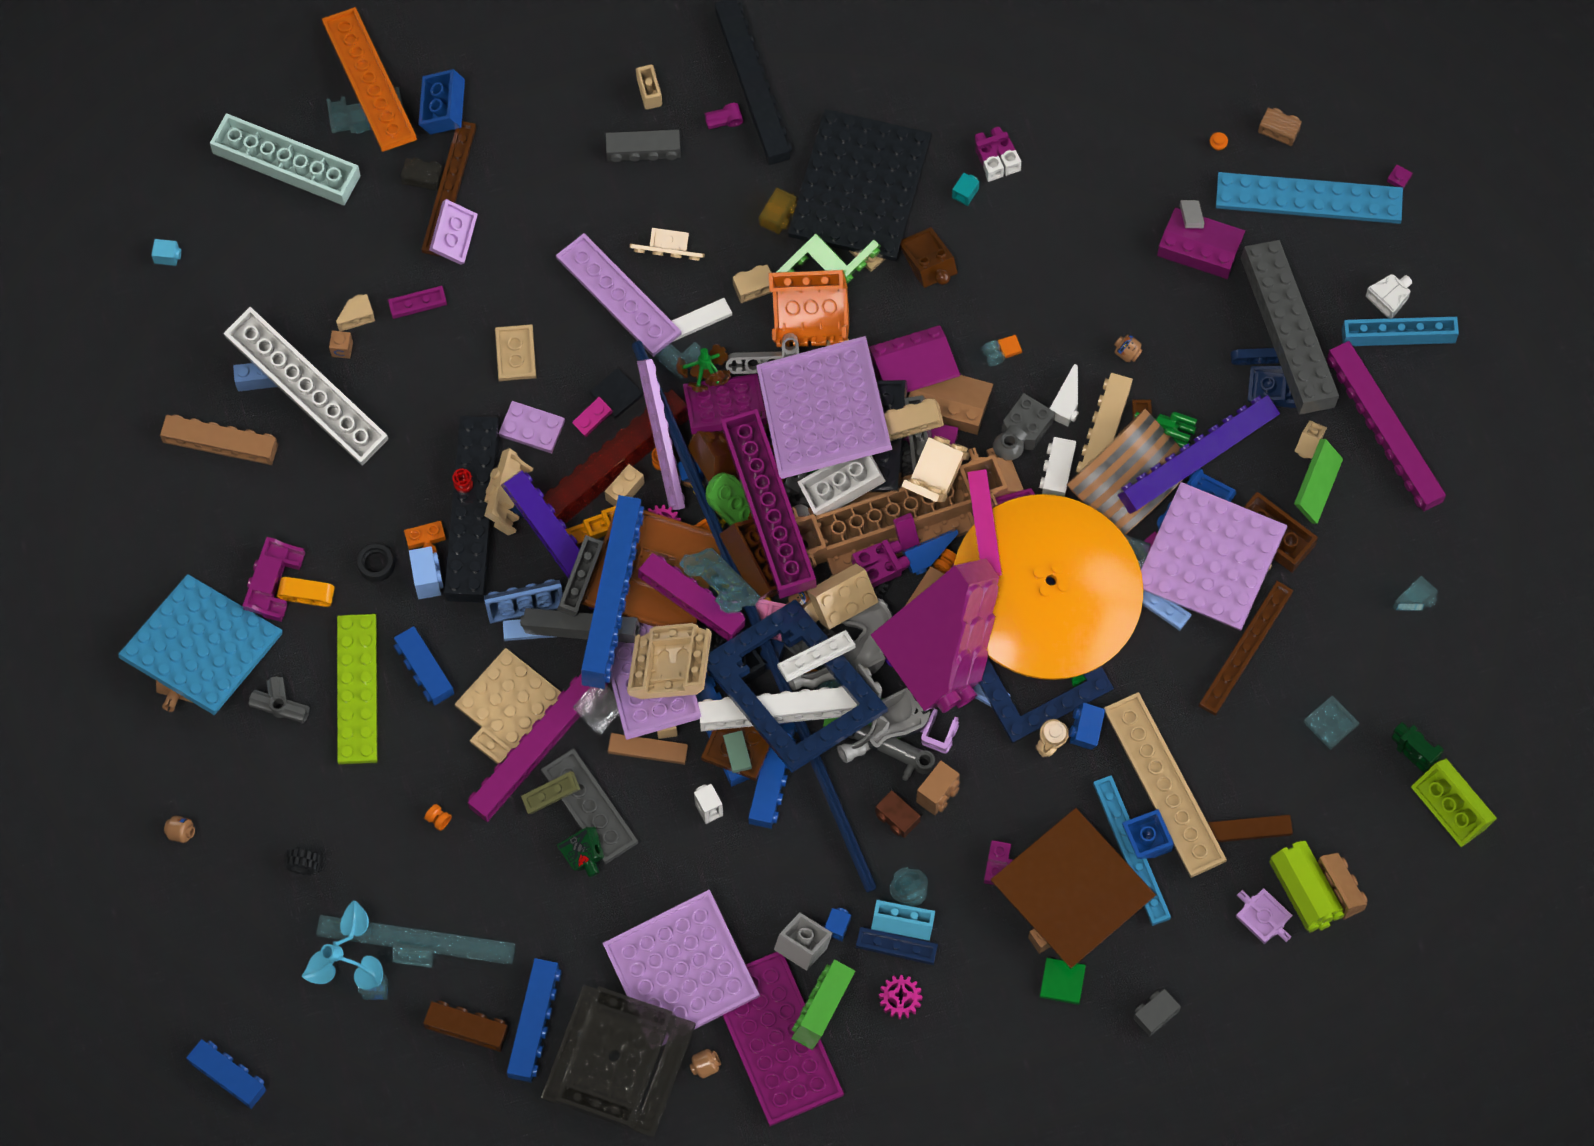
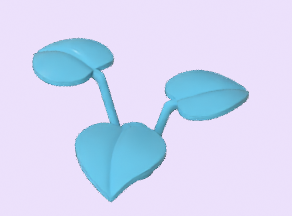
M352 901L341 919V933L348 937L340 941H334L333 945L325 944L321 951L316 952L311 957L306 970L302 974L305 980L315 984L329 983L336 973L335 967L332 964L334 961L341 960L358 966L354 973V980L359 988L370 990L379 987L381 984L383 969L378 959L373 956H365L360 964L343 957L344 952L339 946L353 939L354 935L362 936L368 928V915L357 901Z

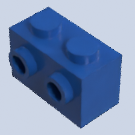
M1082 703L1076 707L1073 712L1074 724L1069 730V737H1071L1069 743L1090 750L1098 745L1105 709L1087 703Z

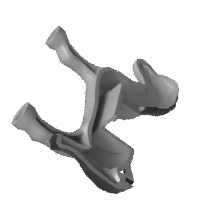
M877 597L878 603L842 622L845 626L855 627L863 631L854 641L856 648L842 655L881 699L882 687L878 682H874L871 677L881 668L886 658L871 637V634L893 617L894 614L888 604L883 599ZM825 667L816 672L804 673L788 681L790 688L796 691L801 687L814 689L826 681L836 679ZM905 688L882 700L887 706L888 712L871 722L870 731L863 739L853 744L844 743L837 747L839 756L843 762L848 763L855 757L864 755L871 748L876 751L889 738L906 737L916 734L926 726L930 711H924L919 703L915 701L908 688Z

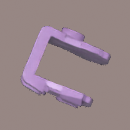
M934 708L926 726L920 731L923 733L921 736L922 745L946 754L953 745L952 738L959 727L958 717H954L945 742H940L928 737L938 710Z

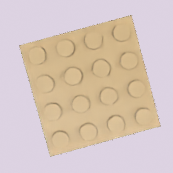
M505 648L455 703V707L512 749L520 744L519 741L524 734H528L532 730L535 721L543 718L546 709L558 701L557 697L561 691Z

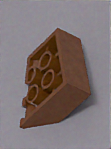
M697 431L687 448L707 480L710 481L719 473H728L739 479L723 432Z

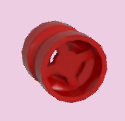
M463 468L456 470L452 476L455 489L460 493L469 492L473 487L471 473Z

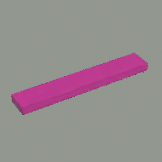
M987 470L967 472L980 560L987 559L998 576H1001L1002 572Z

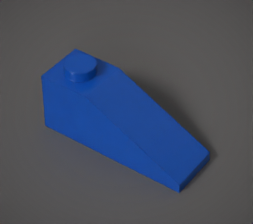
M952 529L902 551L903 556L906 555L910 561L909 571L911 573L916 572V575L926 572V568L935 562L959 534L958 530Z

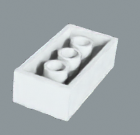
M870 455L821 468L798 481V484L813 513L817 516L843 507L883 484L886 480L873 456Z

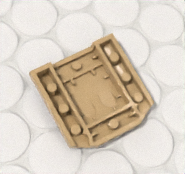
M693 623L655 626L649 629L650 632L643 636H640V634L635 636L627 688L629 696L639 699L697 695L704 690L712 636L710 629H701Z

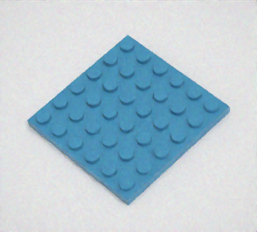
M187 574L118 655L121 660L215 715L280 638L282 629L253 612L244 610L243 606Z

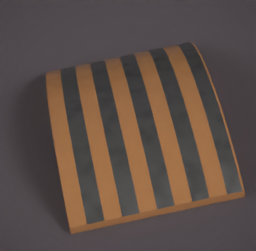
M1143 409L1102 452L1092 459L1066 485L1082 503L1102 513L1116 525L1123 535H1126L1158 506L1180 482L1131 514H1129L1118 497V494L1123 491L1121 488L1129 482L1132 484L1137 482L1136 477L1146 472V474L1152 472L1150 468L1157 463L1164 464L1166 462L1165 458L1172 453H1175V455L1179 454L1181 447L1171 436L1166 435L1162 426L1146 409Z

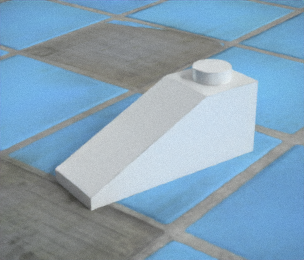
M1076 364L1073 365L1050 407L1051 410L1056 412L1054 420L1067 427L1071 421L1075 422L1079 414L1077 411L1078 365Z

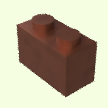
M892 790L876 806L875 813H877L876 817L883 823L887 822L891 826L892 832L897 836L901 835L903 838L920 823L921 816Z

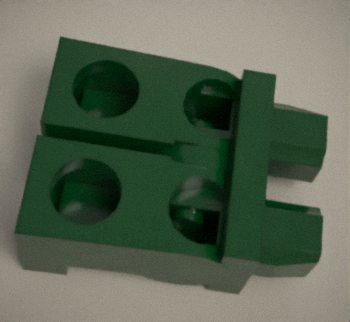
M1401 722L1394 729L1395 733L1392 736V739L1398 744L1396 750L1399 753L1403 752L1425 774L1436 762L1440 761L1444 749L1439 745L1435 748L1424 739L1423 734L1417 731L1418 728L1415 725L1409 728L1405 723Z

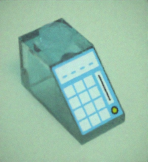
M1420 576L1395 601L1393 609L1423 611L1427 606L1430 608L1437 601L1438 590Z

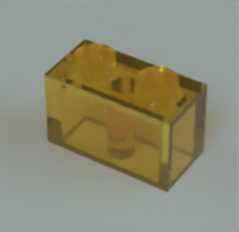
M776 188L759 216V224L780 234L782 229H786L790 215L794 214L797 206L796 196Z

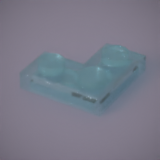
M694 342L681 354L670 343L656 354L655 357L682 381L684 377L678 373L676 368L678 358L684 359L686 364L698 361L702 348ZM691 367L687 368V375L690 374V370L692 369Z

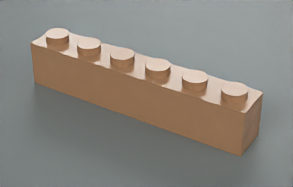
M166 415L160 434L163 443L268 465L273 464L278 447L276 437L271 434H256L252 430L242 431L233 426L222 427L214 422H209L208 424L195 418L191 420L184 419L179 415Z

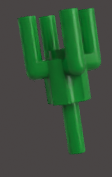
M1172 412L1170 417L1159 414L1157 419L1154 418L1162 426L1164 433L1171 436L1180 447L1189 442L1191 435L1179 430L1195 434L1196 427H1193L1197 423L1195 418L1178 412Z

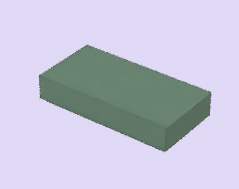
M738 731L723 735L732 773L752 769L743 732Z

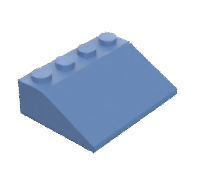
M554 579L547 580L542 584H528L519 589L516 587L509 588L505 592H491L484 596L489 622L491 624L519 618L524 615L525 608L557 610L563 593L560 580Z

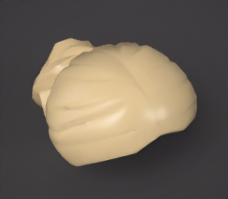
M1056 719L1047 720L1042 724L1040 740L1036 745V749L1042 757H1050L1057 751V748L1066 743L1069 737L1067 726Z

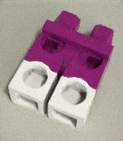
M999 126L991 130L992 137L986 138L982 132L975 135V151L982 163L988 182L1001 178L1004 174L1007 176L1021 171V160L1007 131L1003 132Z

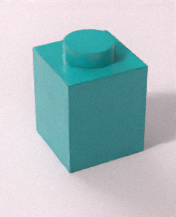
M963 173L952 189V198L968 206L979 190L980 181L973 175Z

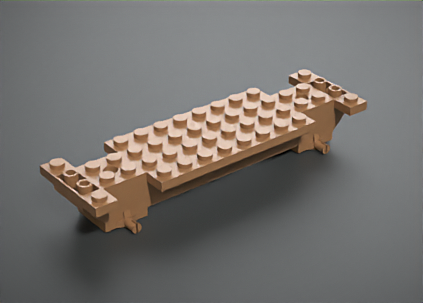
M976 448L969 449L968 452L972 460L960 466L945 502H935L901 487L904 479L910 480L911 474L901 478L899 492H867L841 508L817 516L810 507L808 508L810 515L798 517L796 508L792 507L804 546L807 547L806 552L811 566L816 567L817 564L827 562L832 575L840 573L853 565L851 563L853 553L882 543L884 540H888V542L898 540L893 520L908 513H911L920 543L952 529L958 530L959 534L956 537L966 535L975 524L972 516L973 509L967 472L987 470L992 508L998 506L995 497L1024 490L1012 460L999 458L993 448L987 449L988 457H979ZM901 551V552H899V553H897V554H895V555H896V557H899V556H902L903 554H902V551Z

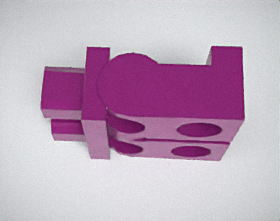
M884 540L882 543L853 553L851 557L853 565L858 564L866 570L873 589L884 582L901 576L902 571L910 567V561L906 555L898 559L895 555L902 551L898 540L892 542Z

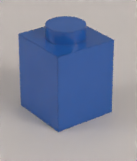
M832 908L824 927L833 933L832 938L843 941L851 921V914H848L849 912L843 908Z

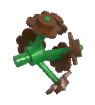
M718 344L713 345L712 350L709 352L710 355H708L707 348H702L698 361L686 364L685 360L679 357L676 364L678 373L683 375L684 378L688 377L687 368H692L690 375L697 378V383L689 382L688 386L692 387V390L696 392L708 390V386L701 384L703 378L706 379L705 383L711 387L724 385L731 377L730 370L718 371L713 365H723L728 360L725 347H720Z

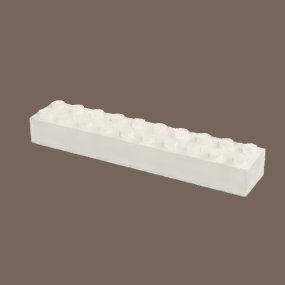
M251 307L224 332L226 339L362 466L388 440L387 434Z

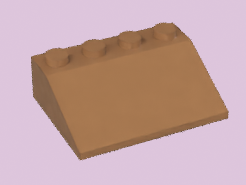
M960 375L953 379L910 391L909 397L923 395L926 399H935L940 406L944 425L958 427V430L978 435L993 384Z

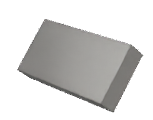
M1180 200V209L1185 228H1204V219L1199 201Z

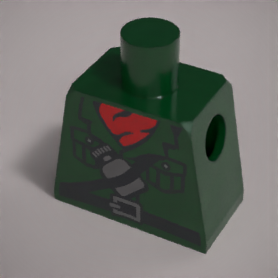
M586 827L557 845L574 871L585 869L588 877H593L599 873L595 863L603 859L604 854L595 827Z

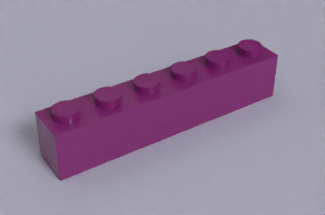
M652 553L638 569V578L727 641L737 636L745 626V618L740 611H734L726 601L717 599L709 589L700 587L696 580L683 575L679 568L669 565L662 556Z

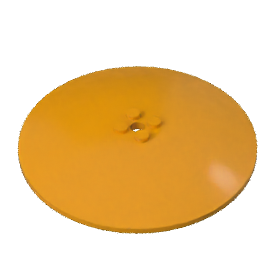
M1046 494L1028 495L1006 501L994 507L992 510L1002 575L999 576L998 595L993 609L995 620L987 646L988 657L1015 673L1049 680L1077 677L1089 673L1110 661L1124 647L1134 632L1143 602V581L1139 562L1123 533L1099 511L1080 501L1067 497ZM975 524L964 537L957 551L954 566L980 560ZM1046 578H1054L1056 584L1048 585L1046 583Z

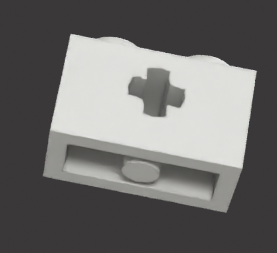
M712 784L698 787L696 792H694L695 805L705 824L723 816L722 802Z

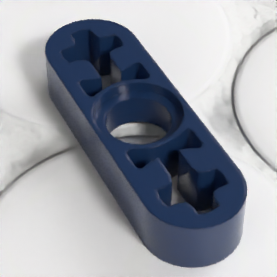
M1275 348L1238 349L1230 353L1231 363L1234 365L1280 363Z

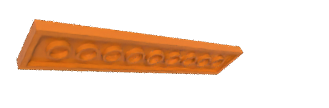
M356 7L322 18L323 26L381 151L384 152L417 140L416 134Z

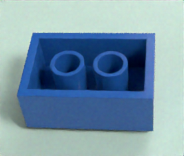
M454 69L422 76L419 126L429 134L453 130L462 126L465 79Z

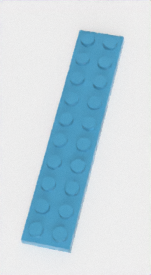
M1218 172L1216 208L1401 224L1403 187Z

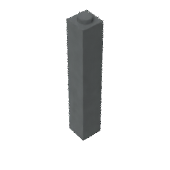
M525 608V613L520 619V625L526 634L588 639L593 614L577 613L573 617L560 611ZM622 616V627L618 633V642L634 643L635 636L640 633V623L635 617Z

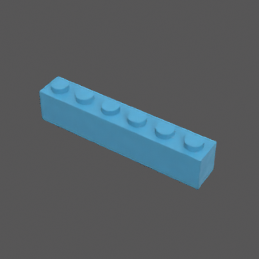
M1457 317L1344 320L1342 326L1343 343L1350 341L1352 346L1456 343L1459 335Z

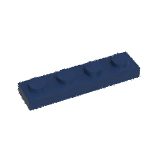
M860 927L856 948L934 965L938 944Z

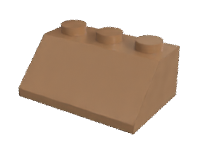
M1339 853L1321 856L1318 864L1343 908L1344 916L1342 918L1345 920L1365 910L1368 902L1364 892L1359 891L1357 887L1358 882L1353 874L1350 875L1346 860L1343 857L1341 858Z

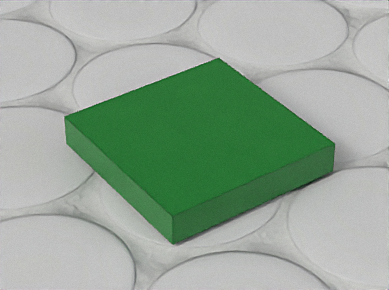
M1046 958L1040 998L1079 1005L1086 965L1077 963L1070 969L1062 960Z

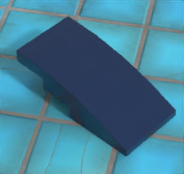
M1251 366L1248 402L1259 395L1261 398L1268 395L1275 406L1296 408L1281 366Z

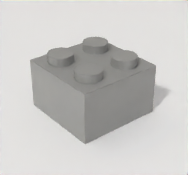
M799 912L779 934L774 950L807 971L828 948L833 933Z

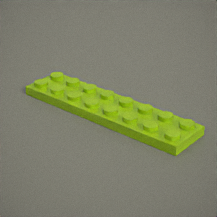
M376 614L337 616L338 764L377 763Z

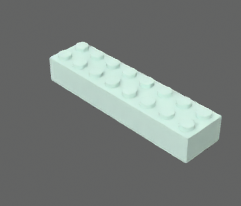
M227 113L210 142L212 152L215 155L344 206L361 176L359 167L356 164Z

